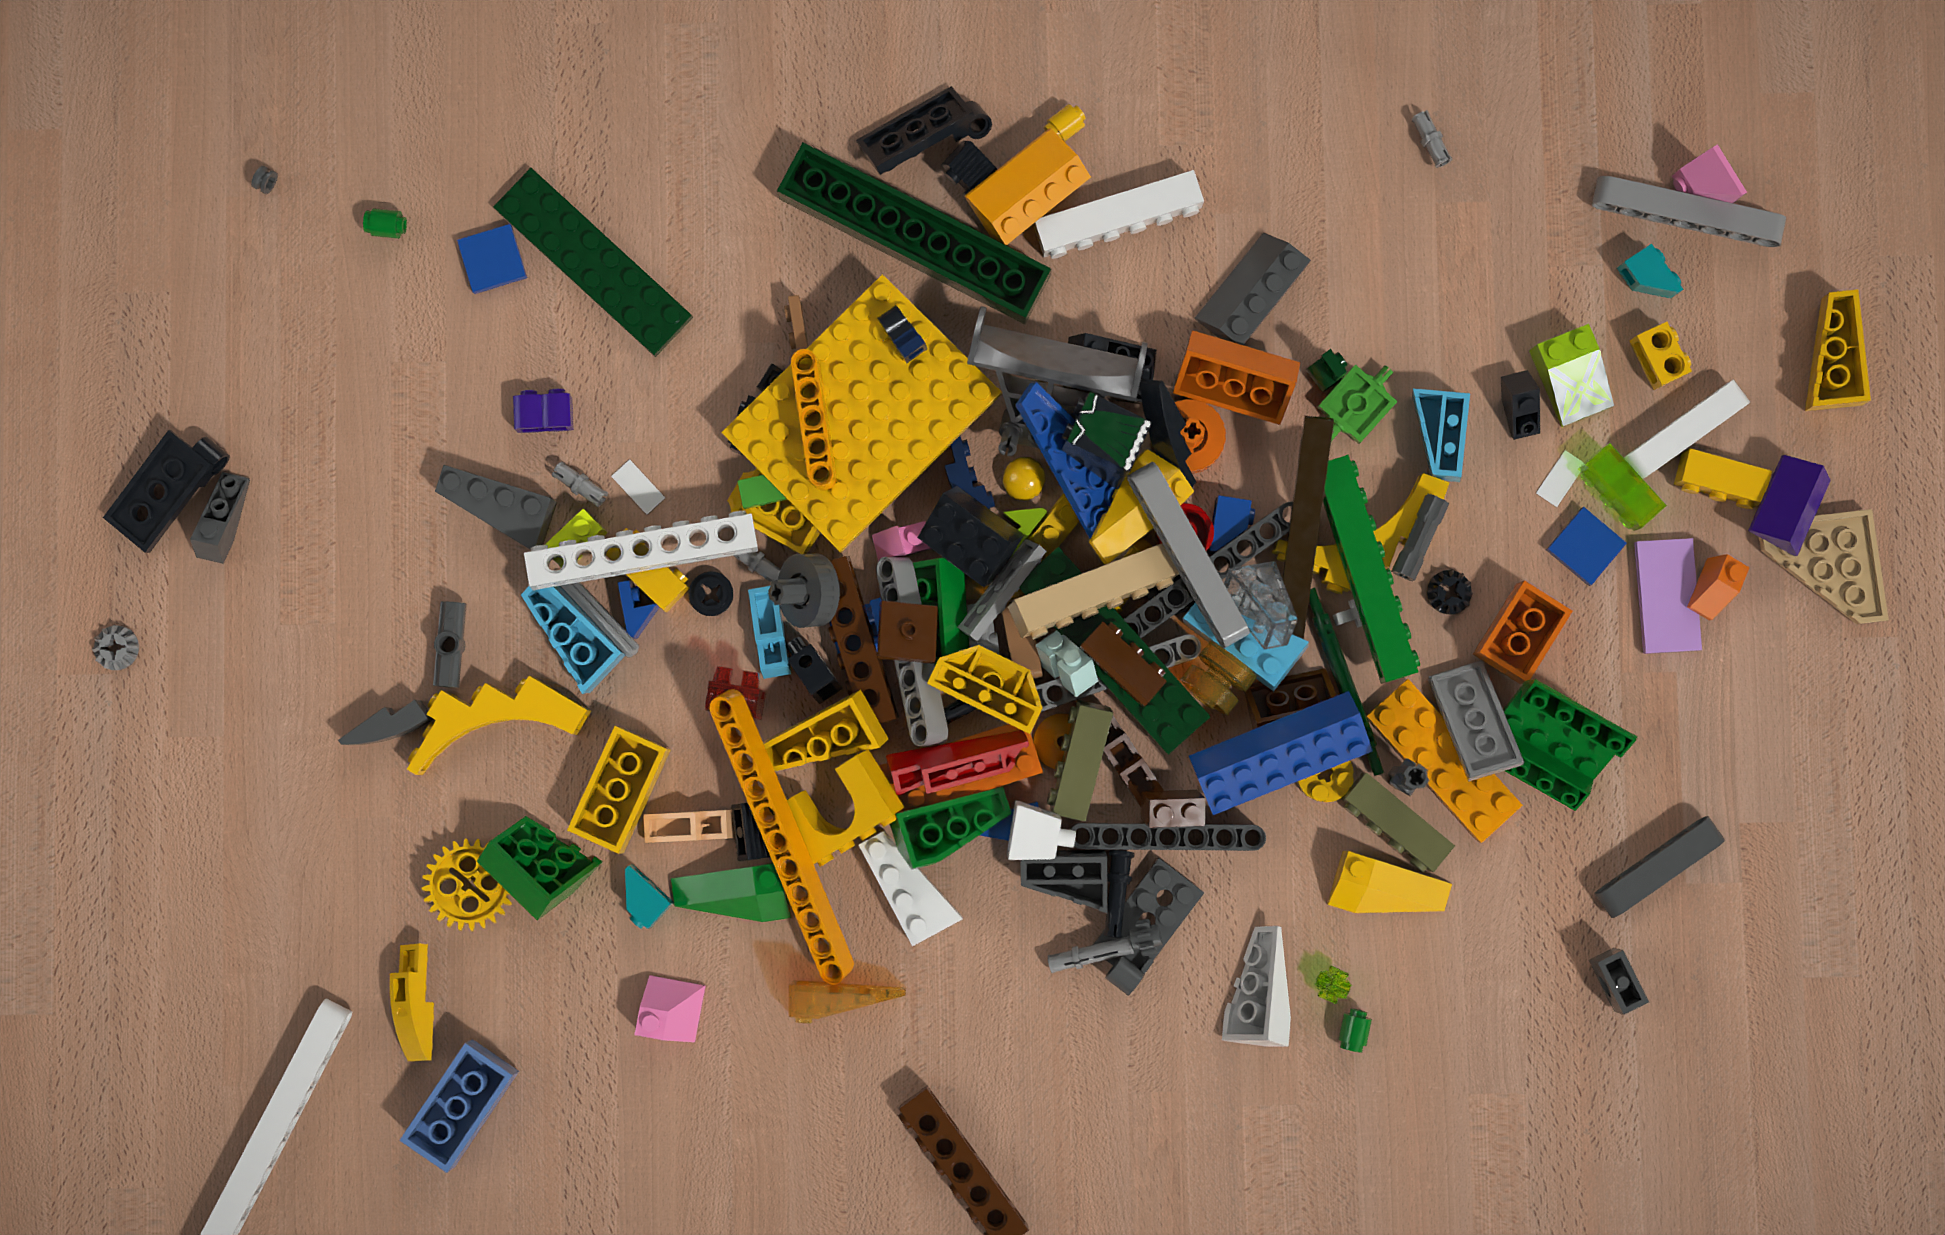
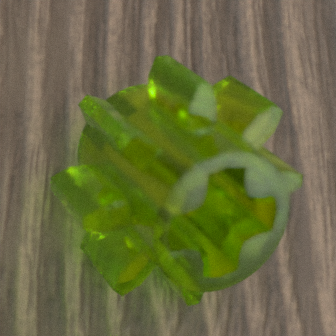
M1329 966L1328 971H1320L1315 983L1319 990L1318 997L1337 1004L1338 999H1346L1352 986L1349 980L1346 979L1349 974L1334 966Z

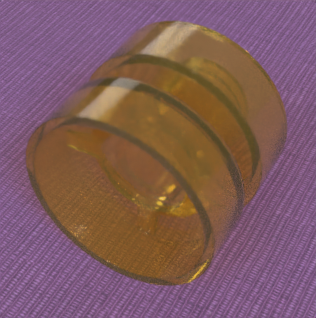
M1209 641L1198 655L1202 663L1208 668L1207 671L1191 665L1180 681L1191 690L1190 693L1202 704L1228 716L1239 702L1229 687L1232 686L1242 692H1246L1257 676L1230 652L1218 644Z

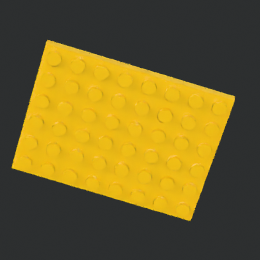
M883 274L807 348L815 354L821 369L836 469V483L831 489L822 491L815 488L807 475L791 364L721 432L840 553L1002 394L976 366L967 364L968 358ZM895 305L898 306L907 321L912 324L927 346V350L907 364L877 319ZM805 358L801 360L799 369L808 370L812 366V359ZM814 386L806 387L803 391V397L812 398L816 394L817 388ZM819 414L810 415L807 419V425L816 426L819 424L821 416ZM821 441L815 442L811 447V453H822L825 449V443ZM826 469L819 470L815 475V480L820 483L825 482L829 477V471Z

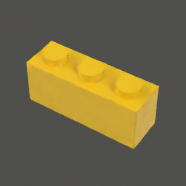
M1690 448L1681 453L1674 485L1681 486V490L1686 493L1698 494L1703 492L1709 494V498L1712 500L1725 502L1728 499L1735 501L1738 507L1753 509V506L1760 505L1769 485L1772 471Z
M636 529V530L633 532V534L640 533V532ZM639 543L635 546L634 553L638 556H644L648 553L649 548L645 545L646 543ZM615 547L610 548L606 556L611 561H615L620 557L621 550ZM669 567L626 574L665 612H668L689 590V587L685 584L688 578L677 568L673 571Z

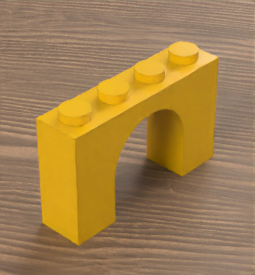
M869 749L854 756L835 769L854 802L855 814L849 828H839L828 823L822 817L806 790L787 800L813 864L818 863L821 867L834 859L833 852L839 850L842 854L855 846L854 839L860 837L862 841L877 832L874 828L880 823L883 827L889 825L897 819L895 813L904 808Z

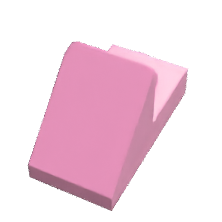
M926 521L898 527L897 525L873 534L872 538L878 561L882 557H903L931 550L929 546L917 538Z

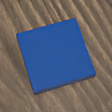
M511 224L457 240L474 294L528 278Z
M1582 507L1546 551L1584 583L1591 586L1627 542L1585 507Z

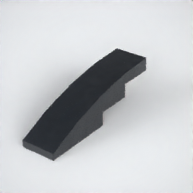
M1142 379L1140 381L1143 412L1145 419L1152 422L1148 432L1155 454L1179 468L1191 487H1193L1197 482L1185 462L1192 453L1180 433L1187 424L1164 382Z

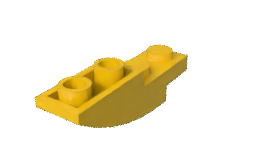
M420 943L400 945L399 972L390 973V1002L393 1022L406 1059L412 1062L431 1061L433 1048L434 1002H425L428 944Z

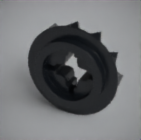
M1453 569L1444 570L1434 575L1427 587V597L1432 607L1438 612L1447 615L1463 611L1469 605L1473 595L1471 582L1464 576V573L1454 571ZM1457 583L1454 592L1458 597L1452 596L1444 602L1446 591L1442 586L1451 587Z
M712 571L704 572L692 581L689 587V600L692 607L700 614L718 616L727 611L733 601V587L724 575ZM704 585L712 590L720 585L716 593L720 600L719 603L712 599L702 603L707 596L703 588Z

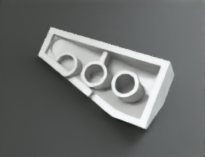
M1279 926L1255 927L1243 958L1245 966L1240 978L1237 977L1234 983V987L1237 989L1232 1003H1227L1224 1011L1222 1040L1258 1046L1288 1047L1291 1015L1282 930Z

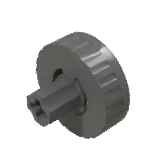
M810 553L795 554L787 558L780 569L778 580L771 581L768 593L769 599L774 602V605H780V609L788 622L798 628L824 626L832 620L838 608L840 589L837 573L828 558L822 554Z

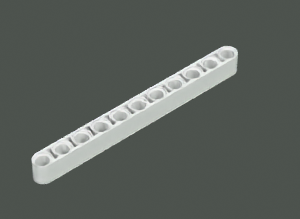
M327 998L321 1003L200 1235L239 1234L351 1019L352 1011Z

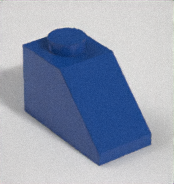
M1217 496L1212 518L1214 538L1207 550V554H1214L1242 534L1248 528V525H1253L1255 509L1251 508V500Z

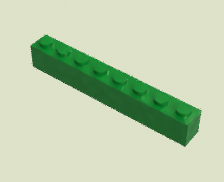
M1348 454L1328 461L1323 505L1377 674L1382 684L1419 673L1417 667L1420 666V660L1416 650H1411L1409 644L1411 632L1408 624L1403 623L1400 612L1403 611L1402 604L1398 595L1394 596L1391 585L1394 584L1393 576L1389 568L1385 569L1382 560L1385 557V551L1382 543L1376 541L1373 532L1376 530V523L1372 514L1368 515L1365 504L1368 503L1367 495L1363 487L1359 488L1356 479L1359 476L1358 467L1354 460H1350Z

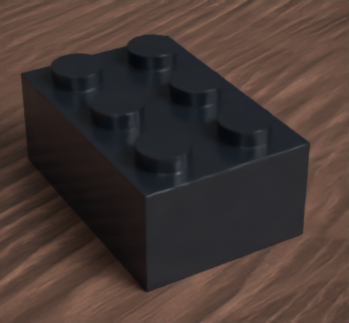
M956 486L941 495L917 538L981 586L986 587L994 581L1007 564L1024 534Z

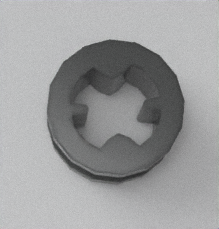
M264 165L260 166L253 175L251 185L254 189L260 188L262 193L268 194L274 188L278 174L273 170L269 171Z

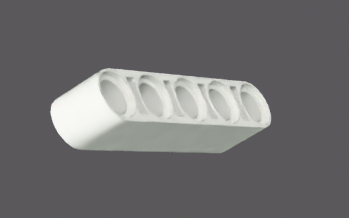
M1733 379L1622 459L1636 478L1641 481L1748 405L1750 401Z

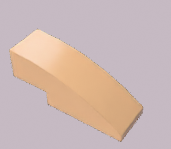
M732 810L645 814V843L735 838Z

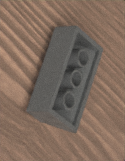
M1263 232L1194 319L1218 338L1245 345L1303 273L1311 260L1290 243Z

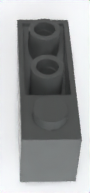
M222 472L190 538L196 558L224 564L236 536L250 483L249 478Z

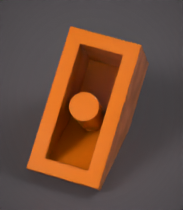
M1728 554L1707 558L1687 608L1707 620H1713L1740 593L1750 567Z

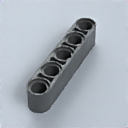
M1705 816L1595 892V895L1610 917L1615 918L1719 847L1725 839L1710 817Z

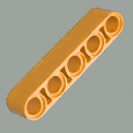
M800 349L793 354L791 367L807 475L815 488L826 491L831 489L836 483V469L819 361L812 351ZM805 358L812 359V366L808 370L799 369L801 360ZM808 386L817 388V392L812 398L803 397V391ZM812 414H819L821 416V420L816 426L807 425V419ZM815 442H824L825 449L822 453H811V447ZM819 470H828L829 477L825 482L820 483L815 480V475Z

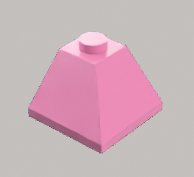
M1718 144L1672 175L1674 187L1679 192L1734 203L1747 193Z
M650 975L640 1004L634 1035L667 1041L695 1042L706 985Z

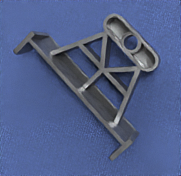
M980 307L967 364L996 371L1007 406L999 428L1001 441L998 450L1002 455H1005L1006 448L1009 449L1007 456L1014 455L1017 450V444L1039 448L1016 407V403L1028 385L1037 381L1015 377L1011 374L1048 382V384L1037 383L1075 420L1077 416L1073 415L1072 411H1074L1079 399L1085 401L1089 393L1055 386L1054 383L1090 391L1102 398L1108 395L1136 401L1148 343L1142 342L1139 357L1136 359L983 325L987 307Z

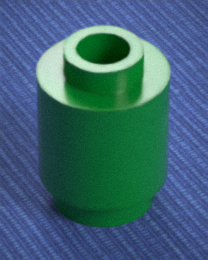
M373 208L372 211L366 210L364 213L363 229L365 233H370L371 236L399 239L402 234L406 233L407 219L403 217L401 211Z
M1353 1008L1350 1009V1013L1344 1012L1338 1038L1341 1041L1340 1048L1362 1053L1363 1046H1367L1372 1019L1367 1017L1368 1012Z

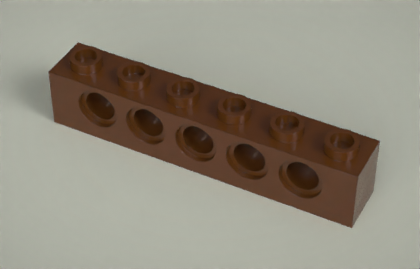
M843 556L830 560L837 573L838 581L844 585V592L839 596L838 608L831 620L832 626L828 627L832 642H837L840 653L837 654L841 670L846 669L849 679L845 681L847 692L850 696L859 690L864 694L867 689H873L877 693L878 699L875 704L869 705L879 723L899 718L882 659L877 658V650L873 638L874 633L869 623L850 556ZM845 607L849 608L853 614V618L848 624L841 622L839 618V612ZM853 634L857 635L861 640V646L856 651L851 650L847 645L848 638ZM859 662H865L869 666V674L865 678L858 676L855 668Z
M928 1085L900 1105L899 1110L901 1113L898 1117L907 1129L911 1127L918 1135L915 1138L917 1144L924 1153L929 1150L935 1159L932 1164L941 1176L946 1174L952 1182L949 1185L952 1193L958 1200L961 1198L965 1200L969 1206L966 1211L975 1224L980 1221L986 1231L983 1232V1235H1023L1029 1231L1027 1222ZM931 1115L935 1118L936 1125L931 1129L923 1128L920 1124L921 1117ZM941 1139H948L952 1142L953 1148L949 1152H941L936 1146L937 1142ZM959 1162L966 1163L970 1168V1171L964 1176L957 1175L953 1170L954 1166ZM975 1186H982L986 1189L987 1194L982 1199H975L970 1194L971 1189ZM997 1209L1003 1213L1004 1217L1000 1222L994 1223L988 1219V1213L991 1210Z

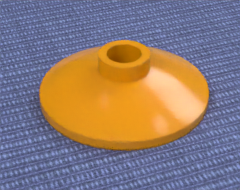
M1055 714L1046 718L1038 726L1034 735V746L1038 758L1045 765L1055 769L1057 761H1062L1064 751L1058 746L1057 739L1060 736H1064V734H1069L1071 724L1068 723V714Z

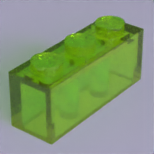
M1611 443L1601 447L1578 468L1582 473L1580 475L1581 479L1589 487H1594L1601 494L1599 496L1600 500L1607 507H1613L1620 515L1618 517L1619 521L1628 529L1632 528L1633 531L1643 528L1667 506Z

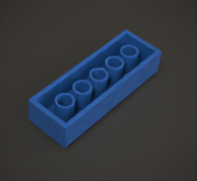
M1347 691L1191 754L1189 758L1211 812L1215 815L1370 753L1372 748L1360 712L1350 692Z

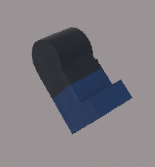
M897 305L877 318L906 364L927 350L926 343L912 324L907 321Z

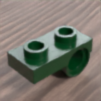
M1329 349L1321 355L1319 360L1309 366L1306 371L1321 392H1324L1344 378L1347 373L1345 367L1348 365L1339 352L1334 354Z

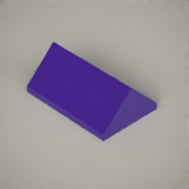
M1782 455L1748 531L1791 555L1798 556L1831 481L1824 465Z

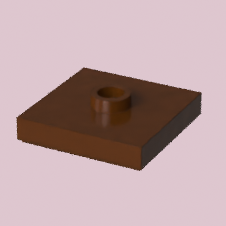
M881 601L879 608L877 658L933 664L936 660L938 606Z

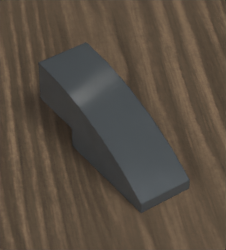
M413 700L396 713L392 708L384 707L338 741L341 745H366L384 742L417 730L432 721L433 718L426 715L428 710L420 700Z

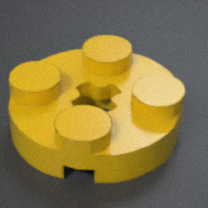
M1351 761L1330 768L1332 774L1330 775L1331 780L1328 782L1325 779L1319 780L1317 775L1320 773L1297 781V784L1307 797L1315 801L1333 802L1339 800L1354 783V771Z

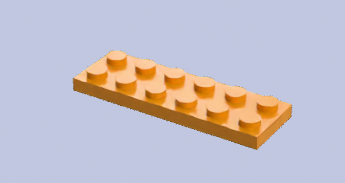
M1409 679L1401 683L1366 715L1368 721L1404 760L1408 758L1428 770L1427 777L1429 782L1427 786L1479 843L1486 840L1523 806L1495 774L1468 782L1443 716Z

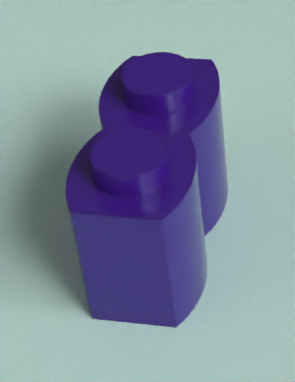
M550 389L548 394L542 395L537 394L535 390L520 391V395L513 396L514 429L517 433L574 430L572 396L570 393H565L564 389Z

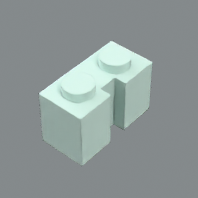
M1057 630L1036 644L1042 667L1055 679L1060 676L1062 685L1075 697L1098 682L1093 660Z

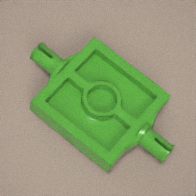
M1355 364L1317 408L1328 418L1334 419L1331 442L1341 431L1360 444L1398 402L1387 393L1383 385L1393 374V371L1390 369L1382 377L1389 368L1388 366L1384 365L1377 375L1373 377L1366 374Z

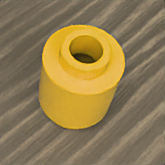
M1068 104L1049 118L1043 128L1044 131L1051 128L1065 142L1085 127L1083 121L1086 117L1077 105L1072 107Z

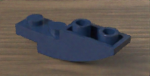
M959 436L951 444L955 463L945 465L951 489L958 486L988 509L993 508L995 504L992 492H986L984 485L973 487V484L977 483L974 466L968 467L966 460L967 456H971L967 439L961 440V436Z

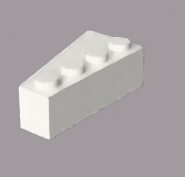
M886 831L859 844L912 946L963 919V916L919 868L911 870L898 851L895 841Z

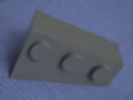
M1105 850L1056 851L1055 859L1020 860L1021 886L1054 897L1058 896L1073 901V903L1083 904L1107 913V855Z

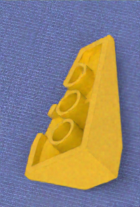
M1143 450L1137 456L1129 474L1154 462L1159 467L1181 506L1194 492L1179 468L1150 450ZM1127 476L1119 489H1115L1112 495L1113 501L1107 513L1102 515L1089 541L1104 564L1110 563L1153 529L1150 520L1128 482Z
M1343 850L1327 905L1353 913L1445 911L1452 884Z

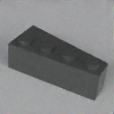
M443 465L435 489L436 493L528 549L544 544L557 504L550 497Z

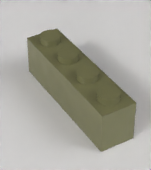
M1078 699L1076 707L1071 706L1068 715V723L1071 724L1069 734H1064L1061 743V750L1064 751L1062 761H1057L1054 771V777L1057 778L1055 788H1050L1047 798V804L1050 805L1051 812L1063 817L1086 822L1113 717L1111 707Z
M1367 772L1361 773L1348 792L1341 798L1346 803L1344 808L1356 818L1361 815L1368 821L1366 826L1378 836L1383 833L1390 839L1388 845L1399 854H1402L1404 851L1412 857L1410 863L1421 872L1425 870L1434 872L1455 847L1453 843Z

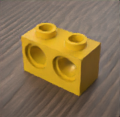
M1667 321L1635 336L1629 341L1653 390L1692 372L1690 368L1691 360L1686 352H1682L1678 344V334L1673 327L1669 326ZM1652 336L1658 337L1661 340V348H1656L1652 344ZM1665 361L1670 362L1674 366L1673 374L1665 370Z

